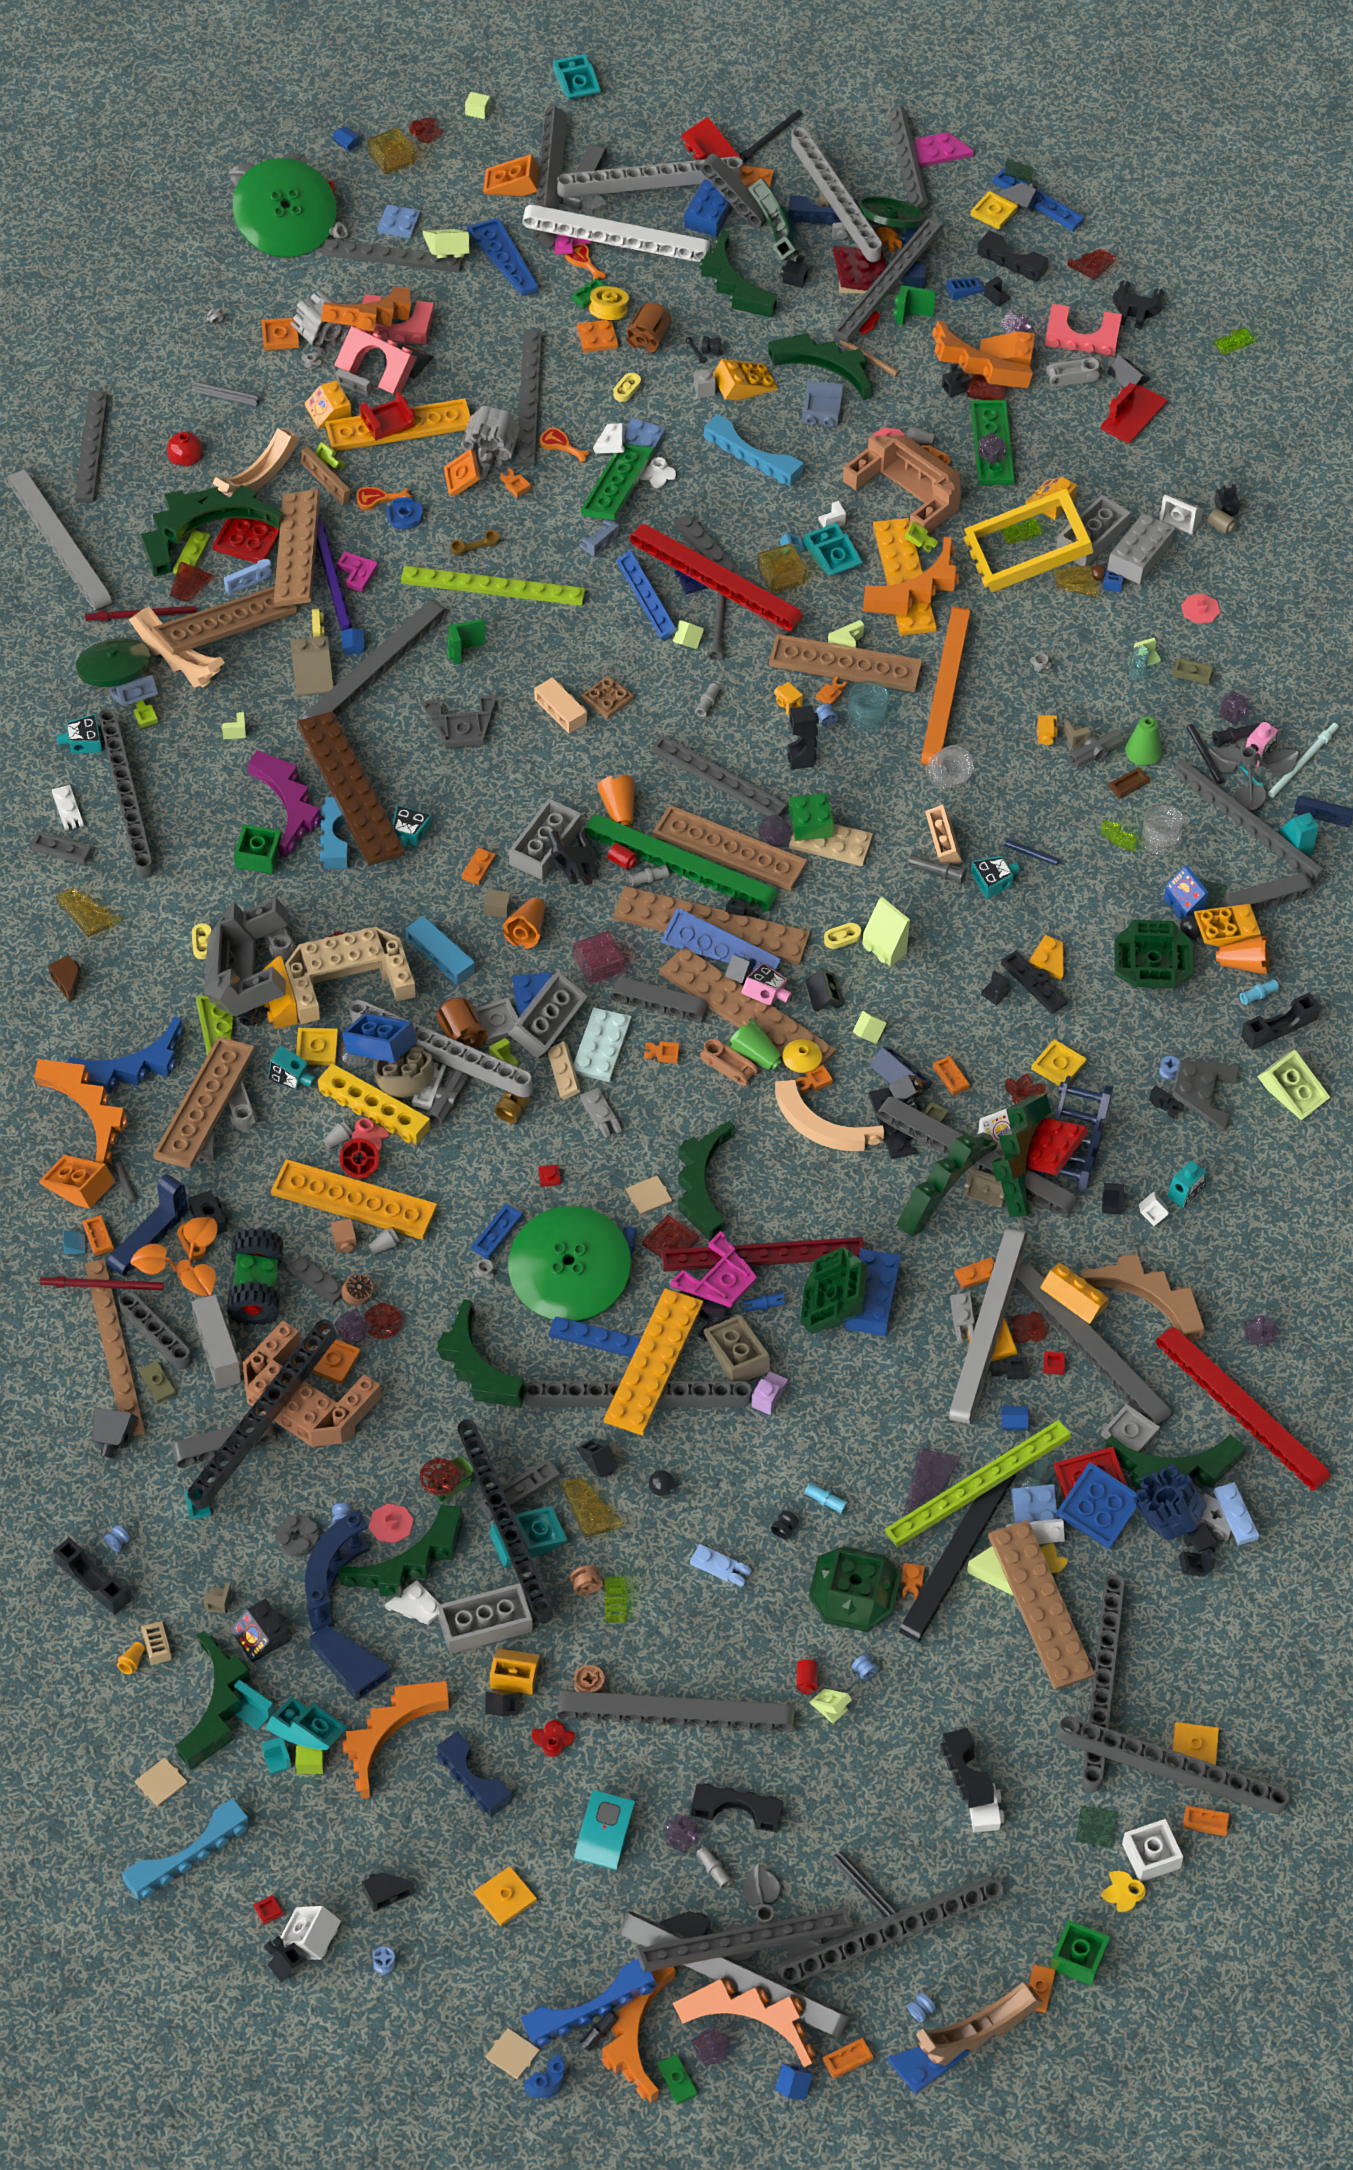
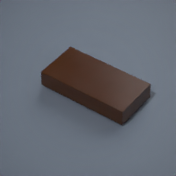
M1138 767L1110 782L1108 788L1121 799L1148 784L1150 779Z

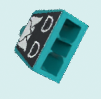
M95 714L68 721L66 723L67 733L56 734L58 746L69 744L72 754L102 752Z
M397 805L392 827L404 850L407 844L417 847L432 826L431 814Z
M1001 856L972 861L971 874L986 899L1010 888L1013 883V875L1020 873L1016 862L1007 865Z
M279 1046L270 1061L268 1079L294 1090H297L301 1083L311 1087L315 1076L306 1072L308 1063L282 1046Z
M1189 1161L1173 1177L1167 1197L1181 1208H1184L1207 1186L1206 1170L1194 1161Z

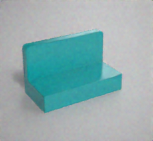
M238 1680L234 1685V1689L242 1699L240 1701L242 1710L235 1716L255 1730H259L273 1715V1703Z

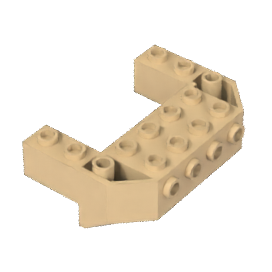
M377 927L299 944L285 963V969L296 1001V1011L300 1024L320 1020L319 1005L314 993V983L378 968L382 979H389L396 1002L414 998L415 983L400 938Z

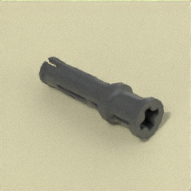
M911 854L908 859V866L941 875L943 879L949 878L958 881L959 884H962L966 877V867L959 868L952 866L949 862L943 864Z

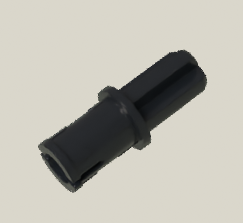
M608 2011L597 2024L594 2023L592 2025V2029L580 2040V2044L588 2051H591L602 2038L607 2036L609 2029L618 2021L619 2017L614 2011Z

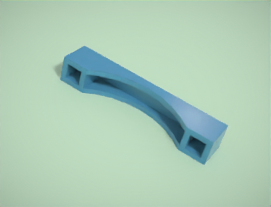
M716 414L704 426V438L708 442L714 443L722 450L732 453L737 459L746 461L751 467L760 469L765 475L772 476L781 484L791 487L803 475V462L791 455L771 454L750 446L738 436L732 422L719 414Z
M230 1799L214 1810L206 1830L191 1846L178 1854L163 1859L138 1861L122 1872L124 1883L138 1901L142 1898H149L154 1894L155 1889L161 1885L166 1886L170 1884L176 1875L186 1873L191 1869L192 1864L198 1860H205L216 1848L220 1849L226 1846L229 1839L235 1835H242L247 1830V1827H249L248 1817L234 1799Z

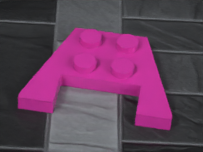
M720 1231L709 1242V1248L723 1258L700 1281L682 1270L671 1281L670 1286L732 1307L756 1282L757 1277L743 1258L740 1259L733 1245L727 1242L725 1235Z

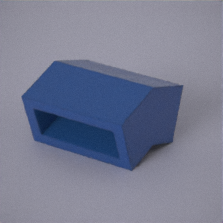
M346 126L339 128L332 135L333 141L349 152L359 145L361 138L360 135Z
M350 628L341 631L344 653L346 655L362 654L364 649L363 630Z
M1028 1406L1001 1407L1002 1430H1028Z

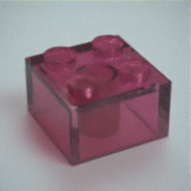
M609 930L573 943V957L589 985L625 972V959Z

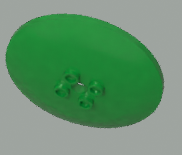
M275 158L256 164L241 177L233 195V216L242 236L259 251L275 257H297L319 248L329 237L330 228L334 227L336 220V201L328 182L311 166L293 159ZM281 202H288L290 207L283 208Z
M565 1206L537 1215L521 1229L510 1250L508 1270L510 1281L517 1297L532 1312L549 1320H554L556 1316L581 1322L602 1314L620 1298L630 1277L631 1256L623 1233L608 1217L589 1208ZM570 1256L575 1259L571 1265L563 1263L566 1257Z

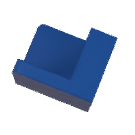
M783 2063L775 2089L786 2098L805 2100L813 2073L801 2065Z

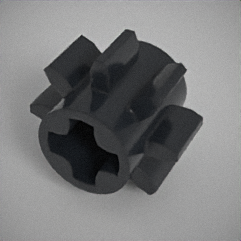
M259 1006L238 1015L240 1023L245 1026H252L253 1023L258 1024L262 1012L259 1011Z

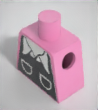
M1262 722L1249 736L1246 747H1253L1255 750L1258 747L1259 750L1256 751V754L1259 753L1261 759L1265 761V757L1278 746L1279 731L1269 723ZM1259 761L1256 764L1257 767L1261 765Z
M764 963L747 977L741 992L767 1005H772L777 999L788 1003L792 996L791 992L784 989L787 979Z

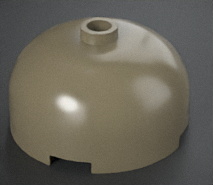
M412 1046L395 1063L377 1059L373 1064V1071L377 1085L384 1093L393 1097L406 1098L421 1093L430 1085L434 1077V1064L431 1053L425 1052L422 1047Z

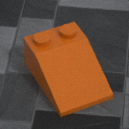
M529 154L487 168L483 193L525 196L537 192L539 165L533 155Z
M1016 331L981 339L979 351L1007 361L1028 364L1030 367L1035 333Z
M63 1155L39 1180L41 1185L76 1206L89 1209L115 1183L106 1164Z

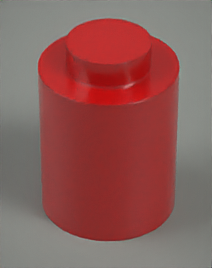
M615 843L607 855L608 860L625 870L633 869L638 862L637 854L619 843Z
M804 1659L796 1664V1689L801 1691L802 1694H812L818 1689V1663L814 1660Z

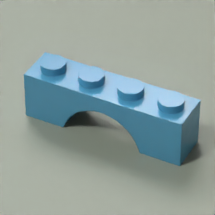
M326 797L325 805H322V816H325V820H321V831H324V835H321V847H324V850H320V862H324V869H347V842L341 841L334 835L339 827L347 823L334 797Z

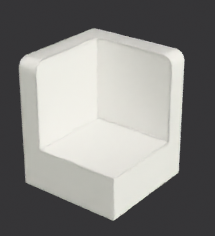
M839 501L832 503L831 513L819 516V521L823 527L836 522L839 527L845 525L846 513Z
M1155 1192L1151 1193L1139 1204L1140 1212L1153 1226L1169 1214L1167 1205Z

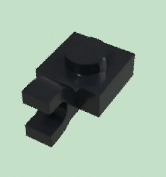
M731 897L726 904L725 912L740 916L747 914L749 917L759 919L760 915L755 914L753 911L759 912L761 905L749 904L750 901Z
M1155 1085L1151 1090L1149 1101L1156 1108H1162L1165 1111L1168 1109V1115L1171 1118L1175 1119L1177 1116V1112L1173 1109L1181 1112L1184 1104L1171 1099L1172 1095Z
M1006 1357L1005 1363H992L991 1377H1001L1007 1374V1380L1028 1379L1027 1357Z

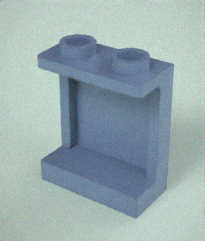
M808 380L802 423L837 427L843 384Z
M143 674L129 683L109 687L112 698L122 706L158 694L153 676L151 675L145 677Z

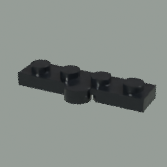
M1017 950L1001 960V965L1051 1014L1067 1005V999L1048 982L1049 972L1047 970H1036Z

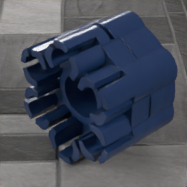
M1174 1465L1168 1466L1172 1474L1171 1477L1165 1468L1160 1471V1477L1157 1473L1143 1476L1141 1479L1142 1489L1136 1493L1137 1497L1133 1498L1150 1529L1156 1531L1166 1540L1174 1539L1177 1536L1197 1529L1203 1512L1206 1509V1503L1190 1476L1180 1474Z

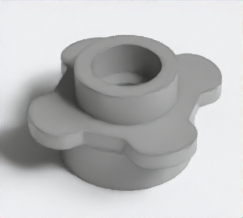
M337 222L335 227L330 228V234L335 237L336 241H342L343 238L348 236V230L341 222Z
M214 308L210 310L206 321L211 322V324L221 322L224 318L221 313L223 309Z
M316 352L301 357L306 368L314 369L321 365V360H319V355Z
M1038 653L1030 658V663L1034 665V670L1037 672L1045 668H1051V663L1048 662L1049 658L1044 653Z
M487 1259L477 1261V1269L474 1271V1276L476 1278L484 1277L487 1280L493 1279V1271L496 1269V1264Z

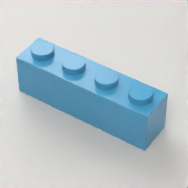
M422 916L405 928L406 940L457 986L475 973L474 959L470 955L467 956L458 944H454L449 940L446 933L439 931L431 920L428 921Z

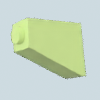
M993 1546L968 1562L967 1571L969 1574L1013 1595Z

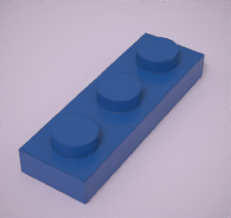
M505 1204L472 1245V1251L489 1260L523 1218V1213Z

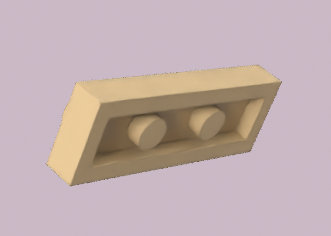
M563 1041L549 1048L547 1052L560 1098L563 1100L568 1099L581 1092L568 1044Z

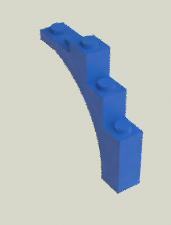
M174 1016L167 1031L157 1041L135 1054L105 1061L83 1060L70 1056L67 1063L85 1065L88 1073H90L88 1085L104 1086L107 1094L110 1093L111 1089H115L117 1080L138 1086L140 1081L146 1078L147 1071L168 1077L170 1071H174L177 1065L174 1052L177 1047L178 1038H182L184 1033L182 1020Z

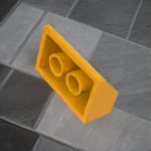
M278 956L263 969L266 970L274 967L286 980L285 995L264 1004V1008L268 1007L269 1009L267 1011L268 1022H273L274 1029L298 1024L296 1001L282 956Z
M1060 1262L1050 1270L1040 1287L1089 1324L1109 1305L1108 1297Z

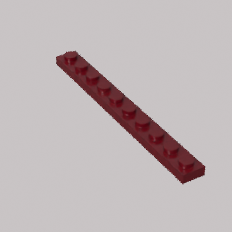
M863 1237L733 1245L740 1259L743 1258L748 1266L814 1262L815 1259L841 1247L848 1249L859 1258L860 1249H865ZM709 1247L661 1251L663 1272L712 1269L723 1258Z

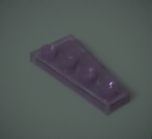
M919 1448L903 1517L942 1493L943 1488L960 1460L959 1456Z

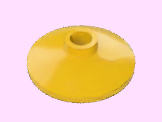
M798 1039L790 1042L784 1048L783 1061L794 1072L808 1073L818 1068L821 1064L822 1052L814 1042Z

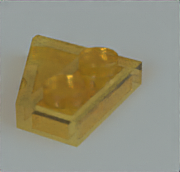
M1090 565L1054 569L1053 575L1057 588L1097 597V589Z

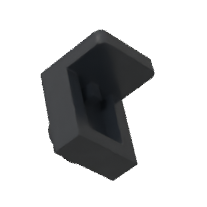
M1206 1549L1201 1554L1186 1551L1179 1554L1182 1574L1204 1577L1215 1567L1211 1549Z

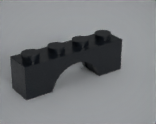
M990 230L978 242V255L995 262L999 266H1004L1014 273L1025 276L1026 279L1037 282L1048 269L1049 258L1034 251L1023 255L1012 253L1004 246V237Z
M812 705L790 708L789 721L793 735L801 736L798 740L788 744L787 757L790 768L795 770L813 767V761L816 760L815 748H817V740L815 736H818L816 725L819 724L818 713H814Z
M1310 992L1294 999L1282 1013L1273 1018L1264 1019L1259 1015L1244 1022L1241 1037L1249 1048L1254 1050L1316 1021L1320 1005Z
M70 1537L53 1550L56 1564L114 1615L130 1602L128 1588L114 1576L108 1577L100 1572L89 1560L85 1551Z
M968 1728L943 1733V1743H940L941 1753L947 1757V1767L949 1771H953L955 1785L960 1787L961 1800L966 1801L969 1809L994 1803V1787L988 1773L973 1770L966 1765L975 1758L974 1741Z
M708 1783L696 1784L691 1806V1816L713 1820L721 1811L736 1808L745 1811L752 1817L756 1829L778 1833L783 1800H779L774 1796H759L753 1792H738L728 1787L724 1789L718 1788Z

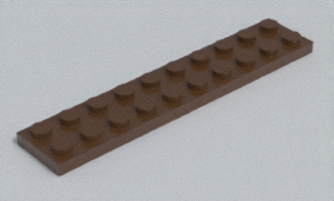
M333 711L297 721V727L368 866L404 856L405 850Z

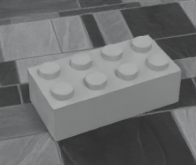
M1103 495L1096 499L1079 515L1091 541L1094 553L1076 559L1073 562L1086 568L1129 527L1131 512ZM1071 525L1058 535L1056 549L1078 541Z
M1142 514L1110 553L1107 570L1140 584L1172 544L1175 527Z
M548 798L509 850V865L543 880L555 864L551 855L552 847L547 834L551 831H559L563 845L568 846L582 828L581 813Z
M557 971L548 979L507 1034L538 1059L548 1050L588 996Z
M216 1295L191 1301L194 1324L216 1388L221 1389L241 1383L240 1375H243L242 1360L239 1352H236L234 1336L230 1335V1325L228 1319L224 1317L223 1313L225 1312L222 1302L217 1301Z
M520 1583L437 1605L438 1620L449 1654L532 1632V1617Z

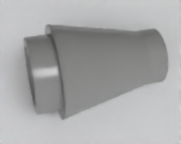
M914 426L913 428L909 427L907 437L917 444H932L934 434Z
M337 1123L322 1142L330 1150L332 1147L349 1140L352 1131L346 1123Z
M391 1228L389 1230L385 1229L368 1246L375 1255L396 1247V1244L400 1241Z

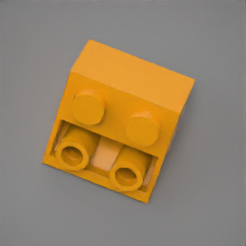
M498 1648L493 1657L490 1672V1689L533 1695L540 1655Z

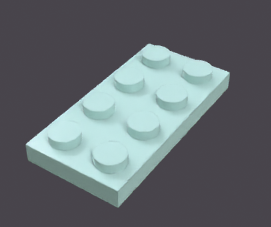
M593 1007L573 1064L577 1075L610 1082L631 1022V1016Z

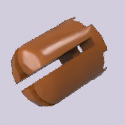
M654 302L642 305L626 330V341L633 349L645 346L648 354L653 353L671 326L670 313L665 311L662 305Z
M461 997L453 998L446 1001L438 1009L436 1019L446 1037L471 1048L477 1046L478 1049L486 1042L488 1038L486 1029L470 1000Z

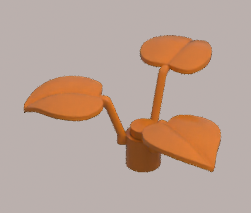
M211 1217L194 1218L186 1223L183 1229L184 1237L188 1241H192L189 1259H183L177 1265L170 1258L166 1257V1248L159 1244H149L140 1248L131 1259V1265L150 1275L161 1273L166 1268V1262H168L172 1266L173 1271H177L178 1278L182 1281L185 1288L203 1297L212 1296L216 1283L215 1270L206 1264H199L193 1268L192 1258L195 1244L200 1247H207L213 1243L217 1235V1223Z

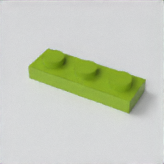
M193 530L173 569L175 574L191 578L211 539V535Z

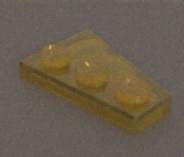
M74 888L56 895V901L87 937L121 922V917L116 914L113 916L102 905L100 907L91 902L90 898Z
M582 1477L561 1483L563 1493L584 1538L616 1530L624 1526V1522L620 1518L617 1519L611 1512L612 1509L607 1504L604 1505L597 1497L598 1494Z

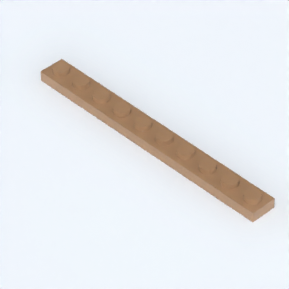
M105 1259L85 1263L88 1279L109 1280ZM90 1287L118 1411L138 1416V1421L131 1437L145 1434L112 1288Z

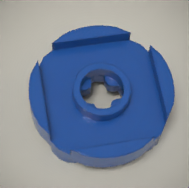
M400 497L393 500V503L390 506L388 505L386 510L387 520L395 529L417 527L423 519L422 505L419 502H414L413 498Z

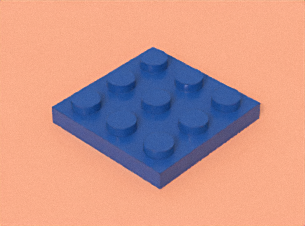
M1089 1462L1055 1515L1109 1550L1137 1506L1133 1498L1137 1497L1135 1491Z

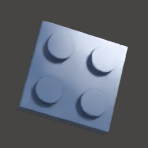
M387 204L378 226V233L411 239L420 217V210Z
M632 418L625 430V442L623 443L653 447L655 451L665 433V428Z
M1054 1484L1011 1488L1015 1524L1026 1520L1035 1522L1058 1519L1057 1515H1055L1057 1508Z

